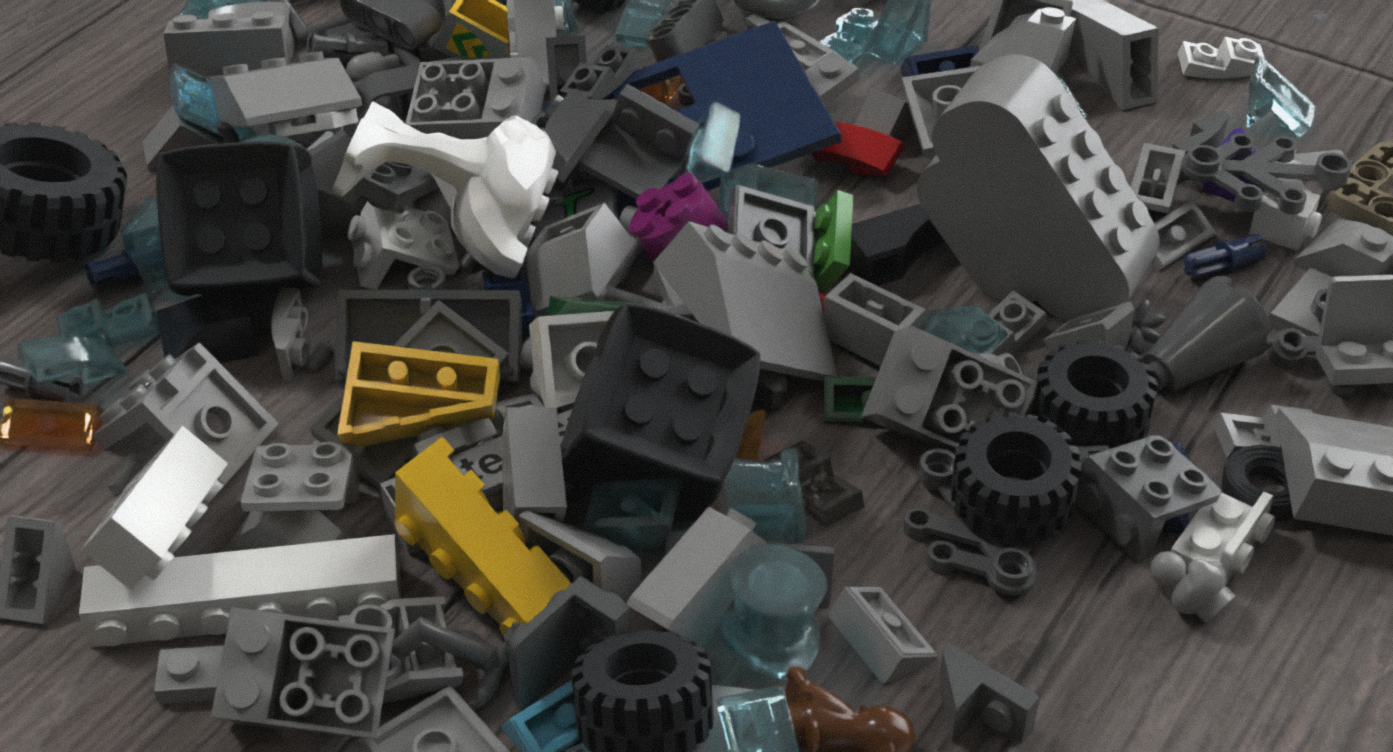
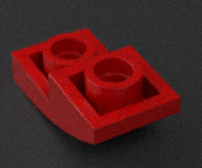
M834 121L840 131L842 142L811 153L815 161L848 163L853 174L887 176L903 151L904 145L902 141L876 130Z

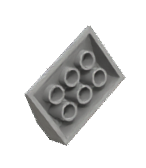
M688 221L653 262L699 323L732 335L760 352V369L823 382L824 376H837L816 281L805 269L808 266L806 260L794 249H780L766 240L760 243L750 240L739 232L733 235L724 232L712 224L706 227Z
M1279 407L1276 412V419L1293 518L1393 536V427Z

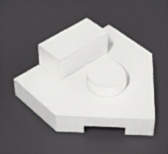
M348 108L268 123L270 135L276 138L290 136L292 142L300 141L301 144L311 145L326 130L336 134L341 130L343 131V126L357 123L358 117L356 108Z

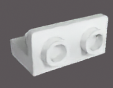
M1263 492L1252 507L1221 493L1216 503L1198 510L1172 546L1170 552L1181 556L1185 562L1186 571H1188V565L1191 561L1203 558L1209 561L1220 562L1226 572L1227 582L1234 572L1243 574L1254 553L1255 547L1252 545L1255 541L1264 543L1275 522V516L1269 514L1274 496Z

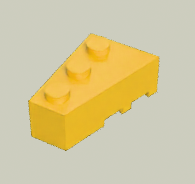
M353 341L337 432L340 443L354 444L355 448L418 436L438 426H444L445 431L458 426L461 428L488 416L493 422L500 382L499 359Z

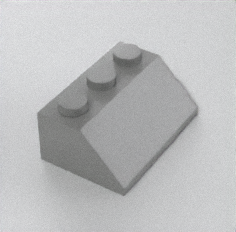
M269 11L257 12L252 14L251 17L236 18L235 14L222 13L213 16L212 19L199 20L193 15H182L175 17L173 21H169L163 33L170 78L224 75L222 67L238 64H247L248 71L261 69V61L285 57L286 64H290L295 48L294 38L286 15L275 16V13Z
M323 51L299 54L300 62L286 64L285 57L261 61V69L249 71L247 64L222 67L224 75L210 77L218 121L227 122L232 126L249 127L362 106V101L339 58H324Z
M980 66L902 77L903 89L923 155L931 161L936 156L932 143V132L936 121Z

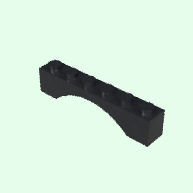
M921 204L852 224L850 266L848 270L853 275L876 286L902 279L910 266L918 258L945 240L926 215Z

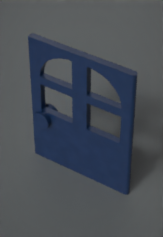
M775 20L637 69L620 87L600 99L617 100L619 93L627 84L639 90L680 75L694 104L676 111L700 124L697 132L708 130L723 161L690 172L702 183L707 191L739 179L750 178L758 172L842 142L840 131ZM553 100L542 104L543 113L546 112ZM578 171L571 178L574 186L582 184ZM678 177L671 179L668 184L674 182ZM617 189L619 221L621 213L626 206L639 207L636 204V199Z

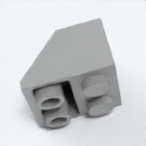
M605 203L545 226L527 250L526 260L533 313L536 318L547 316L550 296L601 299L608 291L606 285L611 277L625 266L627 262L625 257L635 242Z
M851 273L832 289L824 299V319L829 341L879 366L882 365L895 331L908 326H914L937 336L947 324V319Z

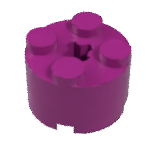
M686 173L659 190L657 188H649L640 194L636 200L639 208L634 213L629 226L631 235L653 263L688 221L706 227L712 224L727 233L729 221L702 183L692 173Z

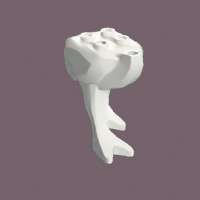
M372 101L348 146L331 193L343 197L369 171L385 162L404 163L425 170L434 177L451 208V227L458 241L475 260L494 274L515 279L535 231V226L530 225L531 221L534 223L541 221L549 202V197L542 194L543 192L546 194L550 193L558 174V170L551 168L556 150L545 131L540 130L536 125L516 115L510 116L509 119L503 121L488 137L460 140L442 133H422L403 123L392 111Z

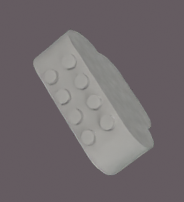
M1019 54L1001 56L980 66L971 75L934 125L932 143L936 156L921 174L917 185L918 199L924 212L975 284L990 297L1003 300L1012 291H1015L1030 302L1038 301L1047 312L1065 322L1071 318L1128 302L1159 248L1158 230L1149 216L1147 207L1137 198L1127 183L1123 171L1119 166L1115 165L1103 147L1099 135L1095 130L1091 129L1079 111L1074 97L1065 90L1051 69L1034 58Z

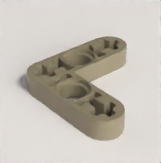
M1385 141L1374 145L1352 165L1347 183L1336 191H1330L1327 200L1328 208L1335 214L1350 221L1362 222L1382 229L1392 236L1393 217H1385L1378 213L1393 216V196L1385 193L1393 186V142ZM1362 177H1369L1375 179L1376 181L1367 180Z

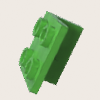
M837 190L827 204H821L817 212L814 211L813 279L816 281L817 288L825 292L850 266L853 195Z

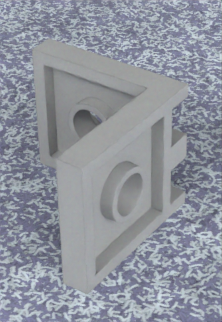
M198 343L176 359L168 354L151 370L147 369L138 376L128 387L131 391L123 399H117L99 416L104 424L92 437L106 450L145 423H148L166 442L184 426L228 463L217 479L224 486L253 454L256 446H260L279 423ZM207 412L214 413L220 418L223 425L221 434L213 432L208 427L205 418Z

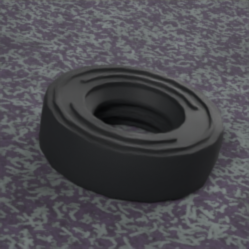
M1259 444L1245 446L1234 452L1223 469L1222 492L1252 507L1262 493L1267 492L1274 496L1269 514L1275 516V522L1293 518L1282 448ZM1254 474L1270 475L1280 480L1284 484L1285 489L1279 492L1263 491L1254 487L1248 481V477Z

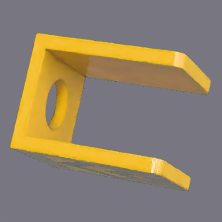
M456 0L445 19L434 48L452 58H461L463 60L504 58L505 54L510 50L507 7L495 0Z

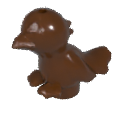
M797 665L788 669V683L783 694L784 704L779 705L777 712L778 732L784 748L801 747V752H840L844 750L856 752H911L914 748V728L911 721L902 712L889 706L876 705L867 708L861 705L857 713L832 692L809 682L806 669Z

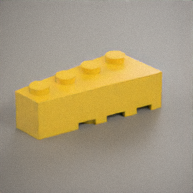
M442 436L395 472L394 525L399 535L408 544L414 546L417 543L429 555V560L438 574L445 579L452 577L464 589L468 602L475 610L482 614L488 612L500 624V630L505 637L513 622L529 623L547 607L554 594L560 590L567 589L571 582L539 546H534L529 550L524 545L525 536L519 527V523L507 509L498 513L494 511L482 492L485 484L472 470L465 475L458 470L449 459L454 449Z

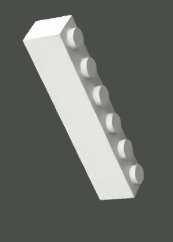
M395 534L174 557L156 579L152 580L145 575L132 590L127 588L100 565L84 567L79 616L90 648L227 633L231 607L338 621V616L351 615L352 611L359 606L367 604L380 606L392 599H401L400 564Z

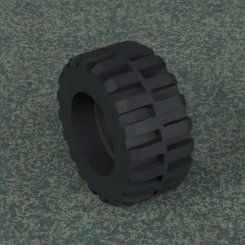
M17 122L5 123L3 127H0V251L2 255L13 258L15 255L27 257L26 260L39 262L40 259H51V262H64L66 258L79 260L86 258L90 253L95 255L114 241L121 226L127 186L126 170L115 152L108 150L106 145L99 140L93 141L89 139L87 134L79 131L70 132L65 130V127L57 125L48 127L34 122H29L28 125H19Z

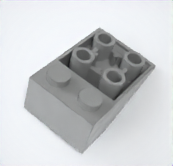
M533 57L420 62L406 124L425 134L442 133L460 140L488 137L494 129L503 121L509 119L510 116L516 115L532 124L534 117L541 114L546 86Z
M908 326L894 332L861 417L903 436L956 453L960 437L964 432L969 433L970 426L975 422L979 421L985 424L986 418L995 414L1000 418L1006 417L1007 413H1018V417H1025L1038 382L914 326Z
M231 607L211 717L223 722L258 727L377 739L395 629Z

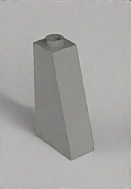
M1068 0L1074 3L1070 17L1076 18L1069 52L1120 109L1126 110L1157 103L1158 27L1104 0Z

